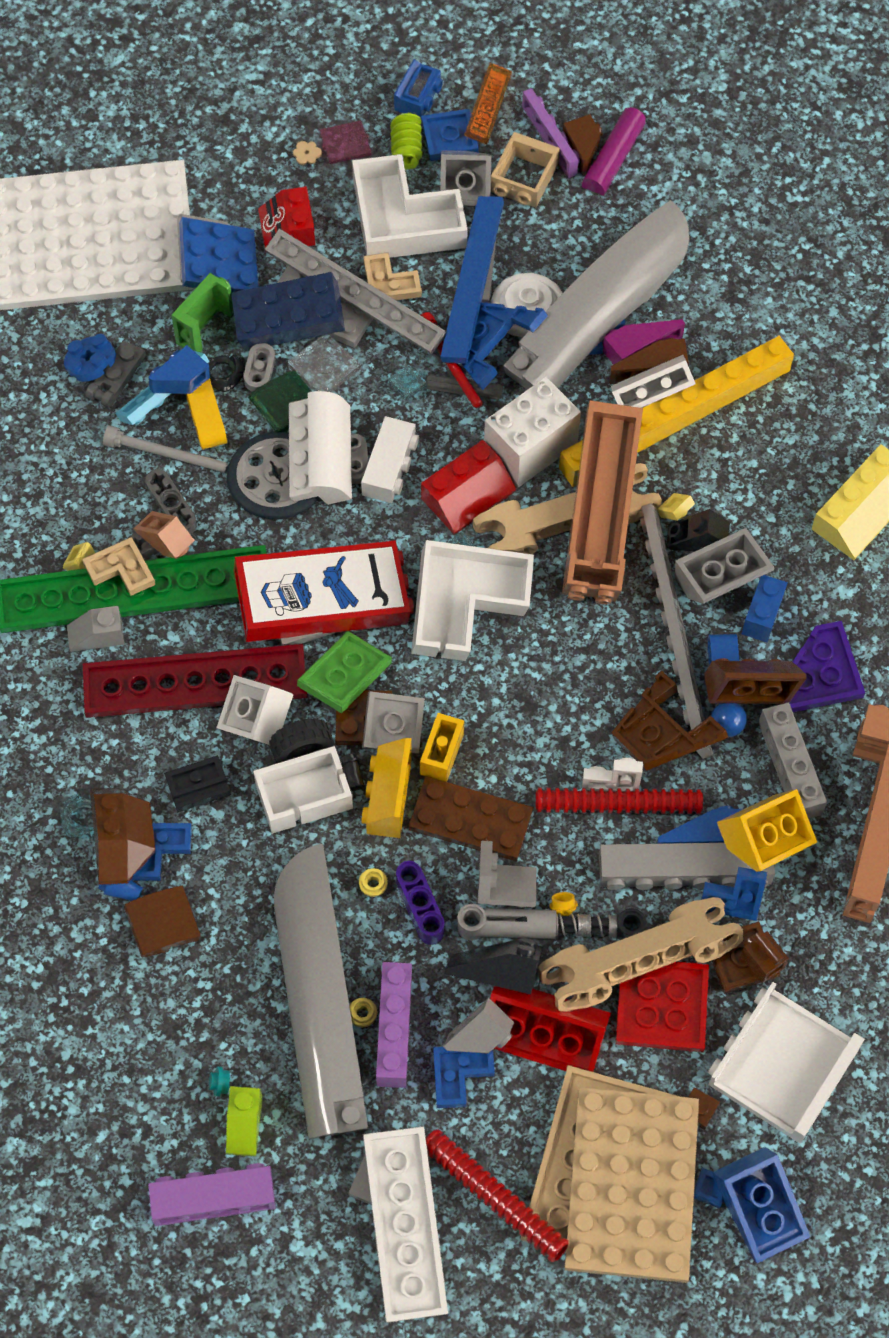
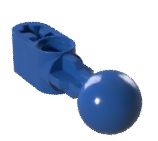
M737 634L708 635L709 665L712 661L721 658L728 659L729 661H739ZM719 703L711 715L726 730L728 737L740 734L747 723L744 709L736 703Z

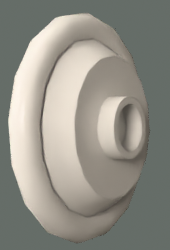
M534 273L515 274L504 279L494 289L490 303L504 304L506 308H516V306H525L527 310L542 308L546 312L563 292L555 282L546 276ZM516 324L508 331L510 335L522 338L528 332V330Z

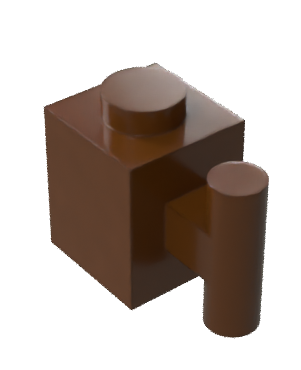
M761 930L743 943L745 947L741 958L762 984L786 967L789 957L768 931L764 933Z

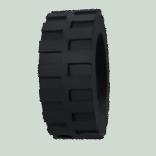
M307 718L287 724L277 730L271 736V740H269V746L276 764L335 746L327 722L325 723L324 720H319L318 718Z

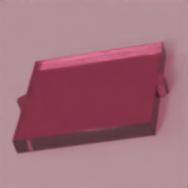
M361 120L319 129L323 142L322 149L326 151L329 164L372 155L368 143L369 135L365 134Z

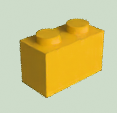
M437 713L420 760V775L444 782L448 781L464 736V720Z

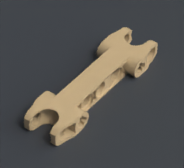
M636 464L633 485L647 478L648 469L645 464ZM632 490L628 524L639 521L640 517L644 516L642 506L652 503L655 509L660 507L662 499L659 493L641 495ZM576 492L521 509L519 502L516 500L497 504L473 519V528L475 533L494 531L503 536L501 541L490 545L488 549L532 555L538 549L536 541L571 530Z
M712 897L691 901L675 908L669 916L670 922L590 952L586 946L581 944L561 950L538 966L539 979L542 984L547 985L558 982L569 983L559 988L554 994L555 1005L559 1011L588 1008L609 998L612 993L611 986L692 955L699 963L709 962L721 957L743 941V929L736 923L721 926L713 924L721 920L725 915V904L721 898ZM716 907L714 911L706 914L710 908ZM734 934V936L727 941H722L729 935ZM560 967L552 973L547 974V972L551 968ZM575 995L571 1000L563 1002L568 996Z

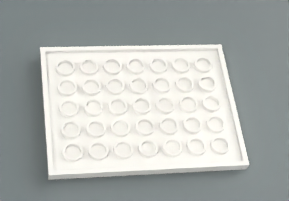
M184 160L0 179V310L195 290L196 288L182 286L180 277L177 218L179 214L190 215Z

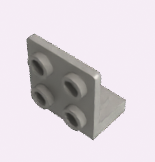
M481 841L478 903L535 907L536 868L497 865L498 853H492L493 841Z

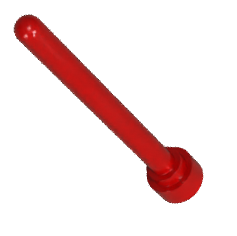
M425 312L420 315L437 325V321L432 313ZM443 340L436 348L440 356L444 344ZM446 363L472 406L480 408L482 400L459 364Z

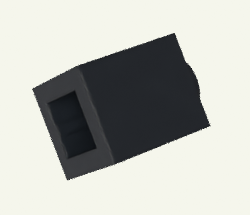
M711 509L669 523L666 548L692 552L700 550L729 536L730 522Z

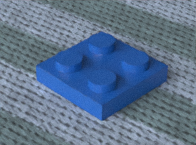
M470 109L421 116L430 161L441 160V150L479 153L477 140L467 136L472 121Z

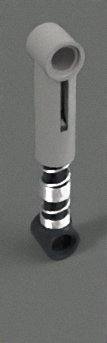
M467 904L460 909L457 916L458 933L461 937L470 941L481 937L555 939L558 933H563L564 936L576 934V936L581 937L601 934L602 937L609 935V937H616V939L622 940L645 931L647 923L644 914L634 908L625 909L613 916L599 917L597 914L595 917H591L590 914L561 916L560 913H556V910L482 908L476 904ZM468 918H474L478 920L479 924L471 927L466 925L464 921ZM628 922L634 923L638 929L629 931L624 927V924Z

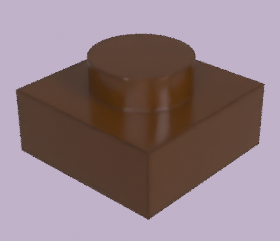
M693 1087L688 1098L699 1099L698 1127L705 1130L720 1101Z

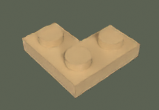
M389 253L363 256L368 284L394 300L422 297L418 270L392 274Z
M132 537L82 559L94 586L117 575L121 576L131 596L156 585Z

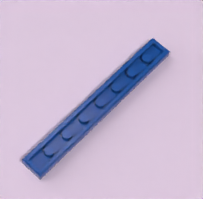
M478 196L441 352L442 362L468 363L503 210V197Z

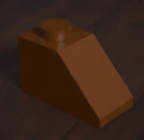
M591 114L563 123V132L567 137L568 145L578 153L580 159L578 169L582 176L586 175L599 149L600 137L602 136L601 126L598 122L595 123Z

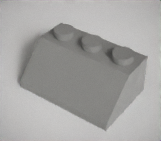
M744 528L676 560L674 579L688 599L704 604L773 571L774 566L747 528Z

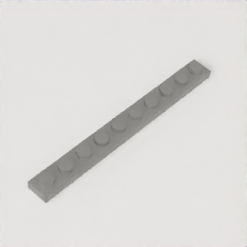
M651 503L642 506L644 516L640 517L643 531L648 533L649 540H646L645 544L649 556H653L654 560L650 567L654 579H658L659 587L656 588V594L659 602L663 603L665 610L661 612L664 626L669 628L670 635L666 636L668 647L671 652L674 651L676 659L672 660L674 673L680 677L681 682L680 685H677L680 699L682 701L685 700L686 704L683 716L686 725L690 726L692 730L705 721L660 517ZM711 745L697 750L702 759L713 756Z

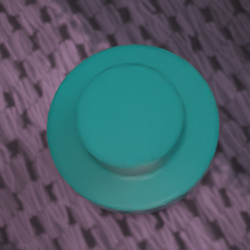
M217 1066L215 1072H210L209 1090L214 1091L215 1097H220L221 1094H228L230 1071L223 1070V1067Z

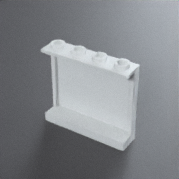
M772 982L768 990L762 988L754 1000V1003L757 1004L754 1012L747 1011L742 1018L739 1026L743 1029L736 1037L732 1034L724 1047L727 1053L721 1061L717 1058L708 1072V1074L712 1075L709 1086L801 1144L865 1039L854 1033L852 1038L774 990L776 983Z

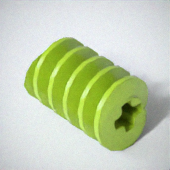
M412 113L400 114L390 123L391 154H402L405 170L416 168L419 165V160L422 158L421 118Z

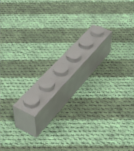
M725 843L600 845L599 850L600 887H607L609 890H621L624 887H636L640 890H647L653 888V886H665L666 889L693 886L696 889H704L705 882L734 887L738 867L752 869L726 848ZM774 865L762 870L767 872L765 887L772 884L775 876Z

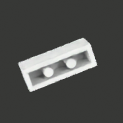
M681 355L611 386L618 405L642 408L696 383L684 355Z
M385 416L361 481L362 496L393 503L395 494L400 495L403 487V479L401 477L403 472H408L411 464L410 452L411 450H416L419 441V435H416L415 424Z

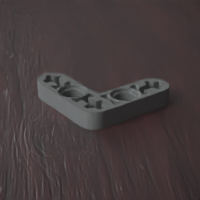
M161 469L150 471L145 479L149 494L162 513L177 516L179 519L178 514L181 512L183 519L189 522L188 525L185 526L183 524V526L191 535L197 526L193 511L165 471ZM154 480L162 482L164 489L162 493L159 486L154 484ZM167 498H176L178 504L174 507H166L164 501ZM137 533L128 537H132L135 544L142 546L139 552L143 559L159 552Z

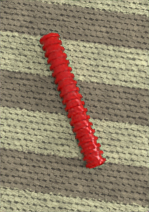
M538 787L536 790V810L538 813H541L542 810H546L547 813H550L551 810H555V813H559V810H564V813H568V810H572L573 813H577V810H581L582 813H586V810H590V813H595V810H599V813L608 810V813L617 811V813H621V811L630 813V811H634L635 814H638L639 811H643L644 814H647L648 811H652V814H656L657 811H661V814H665L666 811H669L670 814H674L675 811H678L679 814H683L684 811H687V814H692V811H696V814H701L703 810V793L701 789H696V792H692V789H688L687 792H684L683 789H679L678 792H675L674 789H670L669 792L661 789V792H657V789H652V791H648V789H643V791L634 789V791H630V788H626L625 791H622L621 788H617V791H613L612 788H608V791H604L603 788H599V791H595V788H591L590 791H586V788H582L581 791H577V788H573V791H569L568 788H564V791H560L559 788H555V790H551V788L542 790V788Z
M436 1129L427 1135L425 1140L430 1158H435L437 1164H442L444 1170H449L451 1176H456L458 1182H463L465 1188H470L472 1194H477V1198L480 1201L484 1200V1205L487 1207L491 1206L492 1212H498L499 1218H505L507 1225L512 1224L514 1231L519 1230L520 1236L527 1237L526 1240L529 1244L534 1243L536 1250L541 1249L543 1256L548 1255L550 1262L557 1261L562 1257L569 1246L567 1238L562 1239L560 1232L555 1233L553 1226H547L546 1220H540L539 1214H533L532 1208H526L525 1202H519V1198L516 1195L512 1196L510 1189H504L503 1183H497L496 1177H490V1172L483 1171L482 1165H476V1160L470 1159L468 1153H463L461 1147H456L454 1141L449 1142L447 1135L442 1136L440 1129Z

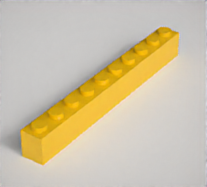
M777 336L694 380L695 385L647 405L643 408L637 453L786 374L791 369L794 353L783 339ZM583 440L560 452L559 469L572 487L577 486Z

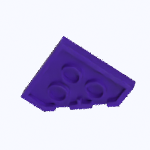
M842 621L815 626L808 640L793 660V663L806 673L807 679L789 702L792 712L861 699L865 696V690Z

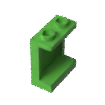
M209 273L171 315L177 345L182 348L188 345L193 351L201 352L203 348L200 331L219 311L229 317L234 314L231 286L227 280Z

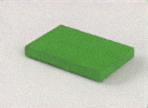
M347 631L298 679L297 686L338 712L343 713L391 664L392 657Z

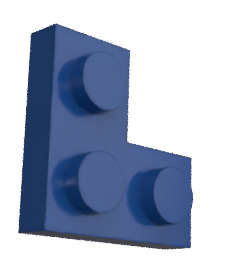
M152 823L155 852L133 875L132 881H161L162 854H191V823Z
M738 867L734 887L705 882L701 900L712 897L721 898L725 904V915L756 921L766 884L767 872H756L754 869ZM716 907L710 908L707 912L714 911Z
M433 1047L437 1108L466 1107L465 1078L494 1076L493 1050L489 1053L447 1051L444 1047Z

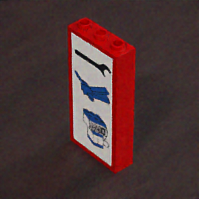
M396 540L235 557L233 571L246 642L289 638L321 632L325 634L407 625L410 614L414 612L412 598L407 596L406 590L409 588L408 576L402 572L401 566L404 565L403 552L398 550Z

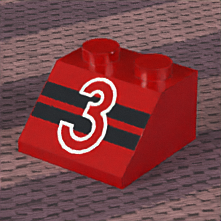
M307 186L281 190L258 208L265 248L279 229L307 246L315 245V231Z

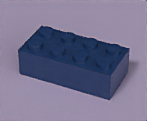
M332 272L231 292L237 340L245 351L250 350L255 344L266 343L273 346L345 331L339 284Z

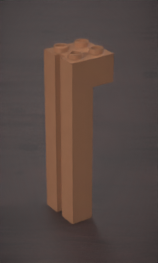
M589 401L562 594L568 595V598L571 600L582 601L584 596L594 597L595 602L598 604L609 605L611 601L616 602L622 591L626 561L623 558L643 408Z
M869 704L864 716L865 718H863L859 728L853 757L879 763V769L842 914L843 916L871 923L880 905L889 868V708L884 705Z

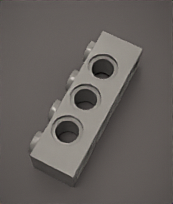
M785 703L762 709L758 724L784 792L797 789L808 819L821 816L827 801L790 704Z

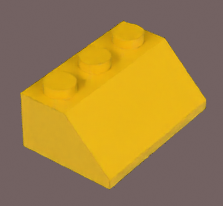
M403 738L379 745L377 756L371 755L370 772H374L373 781H367L366 798H370L369 807H363L362 824H366V831L369 835L401 837L412 762L411 738Z
M797 789L768 797L717 822L726 848L756 872L762 871L817 843Z

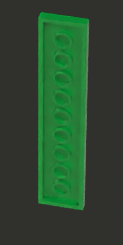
M260 545L184 555L176 559L169 557L146 560L145 563L156 585L132 596L129 594L120 575L94 586L86 568L1 579L0 632L7 633L68 625L91 609L118 606L121 617L239 602L233 571L235 557L267 554L266 546Z

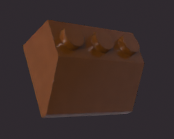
M721 658L712 661L704 673L709 703L785 704L792 700L807 679L806 673L792 661H782L780 659L769 661H755L754 659L729 661L728 659Z

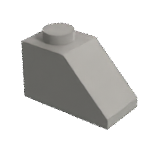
M118 606L91 609L67 625L70 652L125 645L122 618Z
M488 998L449 1033L443 1047L447 1051L489 1053L496 1046L502 1048L512 1037L510 1031L514 1022Z

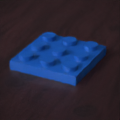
M186 217L181 218L179 233L182 286L196 288L209 273H212L218 278L222 277L227 280L231 286V292L258 287L254 229Z

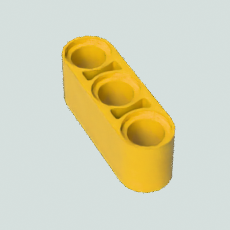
M208 379L194 392L186 394L202 450L228 443L211 381Z

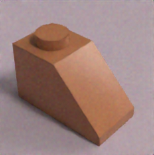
M151 511L133 528L138 535L163 556L175 559L186 554L189 546L195 541L177 516Z

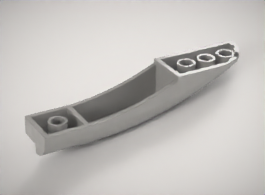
M318 844L301 851L287 863L277 880L274 892V909L309 1139L368 1130L323 844Z

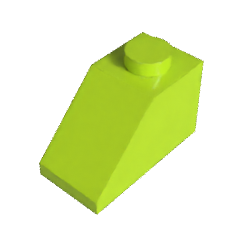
M230 1086L227 1111L226 1155L256 1157L262 1108L260 1088Z

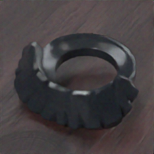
M233 354L231 357L220 355L209 360V379L213 388L220 392H227L238 385L245 371V365L241 358ZM218 364H227L231 367L232 373L226 378H215L211 375V370Z

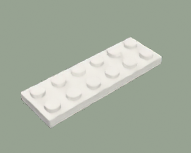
M424 1127L364 1134L386 1323L448 1314Z

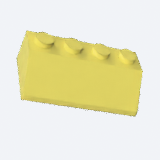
M882 444L878 446L816 513L812 530L853 560L859 556L889 523V449Z

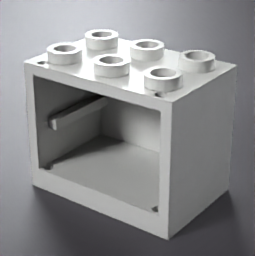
M545 377L485 420L484 441L501 458L511 480L519 488L559 459L561 451L578 443L581 411Z

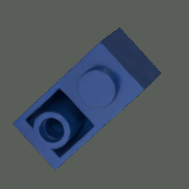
M186 345L183 349L176 350L162 366H157L152 370L148 377L150 391L153 393L191 394L210 378L209 364Z

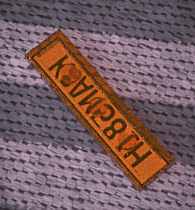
M491 62L489 63L464 136L487 145L512 71Z

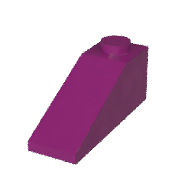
M683 319L631 324L625 325L618 330L613 329L604 337L603 353L614 365L659 340L682 338L685 322Z

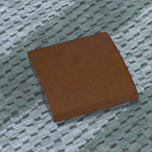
M183 885L151 893L124 905L141 957L166 953L173 946L197 942L201 937Z

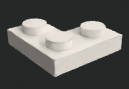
M621 758L620 760L614 759L612 771L599 766H594L590 769L584 768L582 788H586V790L595 788V791H599V788H603L604 791H608V788H612L613 791H617V788H621L622 791H625L626 788H630V791L639 789L643 762L636 761L633 758Z

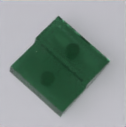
M293 370L260 386L250 393L248 398L273 430L278 433L289 431V403L308 399V392L312 391L298 373Z

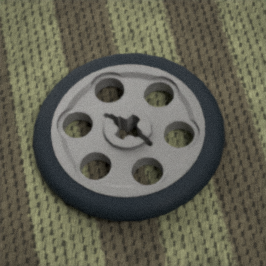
M287 432L259 434L242 444L230 459L227 468L229 492L240 507L257 517L269 520H283L295 517L308 510L319 499V496L299 501H293L290 498L289 433ZM278 448H284L288 451L284 457H276L273 454ZM253 457H260L263 460V463L259 466H252L248 462ZM272 465L274 467L275 472H277L278 475H281V485L279 480L272 475ZM249 480L259 482V486L255 489H248L244 485ZM275 493L280 496V500L276 503H269L266 501V497L269 494Z

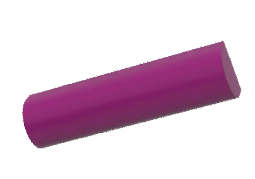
M633 107L624 109L584 177L581 187L602 196L605 195L645 126L646 118L640 110Z

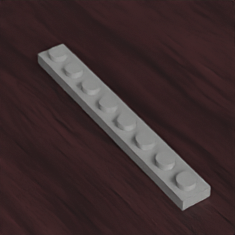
M281 229L277 231L265 248L268 254L305 277L332 272L338 281L340 298L431 355L446 335L445 330Z

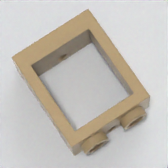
M514 132L491 175L490 192L500 197H507L518 201L522 205L536 208L559 164L560 148ZM515 157L546 167L535 189L504 178Z

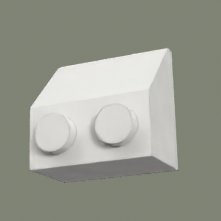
M234 675L217 728L269 745L271 736L277 730L283 728L293 694Z

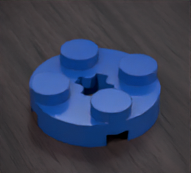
M97 334L82 340H74L67 347L68 352L64 358V366L69 375L76 377L77 381H92L105 374L103 369L108 364L112 367L116 359V351L104 334Z

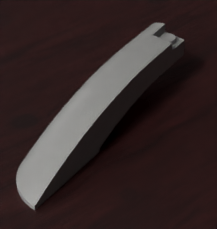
M671 200L634 226L592 263L546 311L548 316L533 333L528 331L519 341L520 347L504 365L506 375L527 390L545 377L559 388L583 359L604 339L606 334L613 330L641 304L647 303L682 262L689 245V228L680 208Z

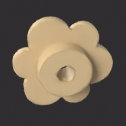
M300 141L296 145L297 149L293 150V156L296 157V161L300 165L314 164L316 159L322 155L321 149L316 147L315 142L307 143Z

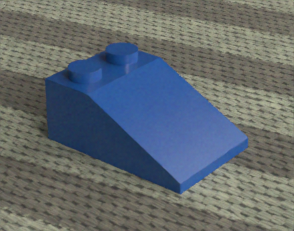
M763 1147L712 1172L718 1189L723 1195V1201L756 1263L811 1237L779 1156L775 1152Z

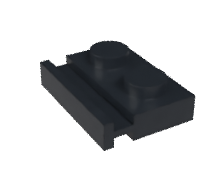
M218 755L164 773L177 813L231 795Z

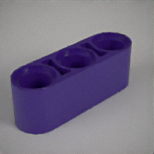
M404 861L399 864L396 870L397 888L421 941L428 945L437 944L444 936L443 916L421 867L414 861ZM405 874H413L416 876V879L407 882L402 877ZM416 899H424L427 901V904L423 907H417L413 902ZM428 924H435L439 929L435 932H428L424 927Z

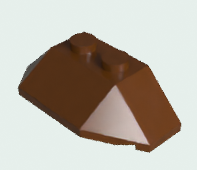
M120 788L90 789L98 884L128 883L155 852L150 802Z

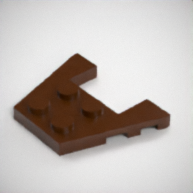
M663 671L656 675V682L652 687L646 688L641 694L642 699L635 708L631 707L611 732L614 740L633 759L643 762V768L646 771L728 737L726 730L711 716L687 733L658 706L678 691L676 683Z

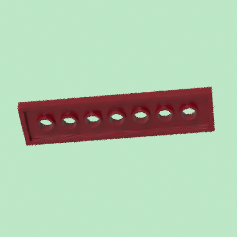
M303 644L82 663L84 713L86 718L224 706L233 676L236 675L243 678L244 673L247 671H255L258 674L257 678L253 681L292 693V700L308 698L307 692L297 686L298 679L305 673ZM276 668L283 669L286 672L281 678H273L270 673ZM221 673H226L230 676L229 681L226 683H218L215 681V678ZM192 676H200L203 679L197 686L187 683L188 679ZM165 678H171L175 681L174 685L170 688L161 687L160 682ZM142 680L147 683L146 688L141 691H136L132 688L136 681ZM110 683H116L120 686L115 693H107L104 689Z

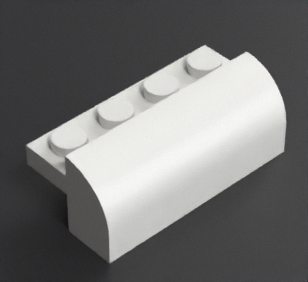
M325 391L308 392V399L289 403V493L293 501L319 496L329 505L352 499L350 405L335 393Z

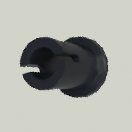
M356 754L342 756L340 763L350 791H357L365 787L359 767L361 759L357 758Z

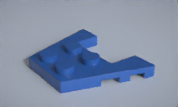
M481 302L468 363H461L481 390H484L498 374L493 366L483 361L484 358L506 336L514 324L533 333L548 316L544 309L527 310L525 306L506 308L504 304Z

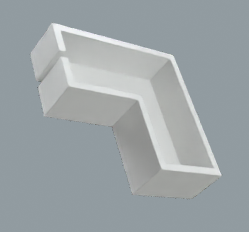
M402 154L352 160L353 182L366 256L389 253V258L466 248L468 230L460 189L409 195Z
M426 540L421 553L411 654L436 657L437 653L441 652V658L466 661L471 650L474 610L524 616L530 606L534 555Z

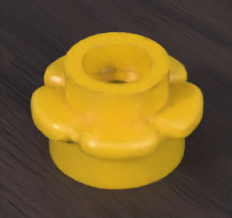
M570 892L554 894L552 902L549 904L550 909L556 910V913H560L561 916H569L578 906L574 894Z

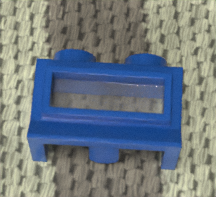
M413 59L394 94V110L401 113L416 114L420 118L426 111L429 112L435 93L439 94L442 89L443 79H441V70L421 64L416 59Z

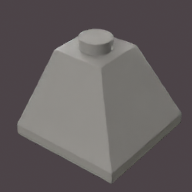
M441 150L440 191L460 189L463 206H476L478 196H490L491 155L470 151Z

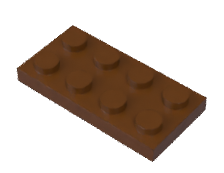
M425 776L409 823V831L478 851L481 850V841H493L492 853H498L499 857L517 862L534 807Z

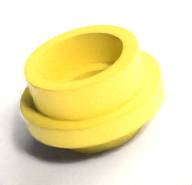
M368 869L359 878V887L367 896H379L387 889V876L379 869ZM371 880H376L379 883L376 887L368 885Z
M358 998L349 1005L352 1024L355 1026L367 1027L376 1020L377 1008L370 999ZM364 1009L368 1012V1015L362 1018L357 1015V1012Z

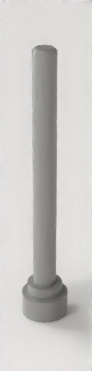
M108 425L104 433L103 445L115 448L116 446L124 445L212 470L227 472V462L127 436L118 427Z

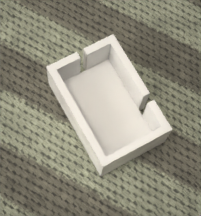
M335 746L253 771L255 785L272 834L296 827L297 820H300L301 824H305L353 809L352 794Z

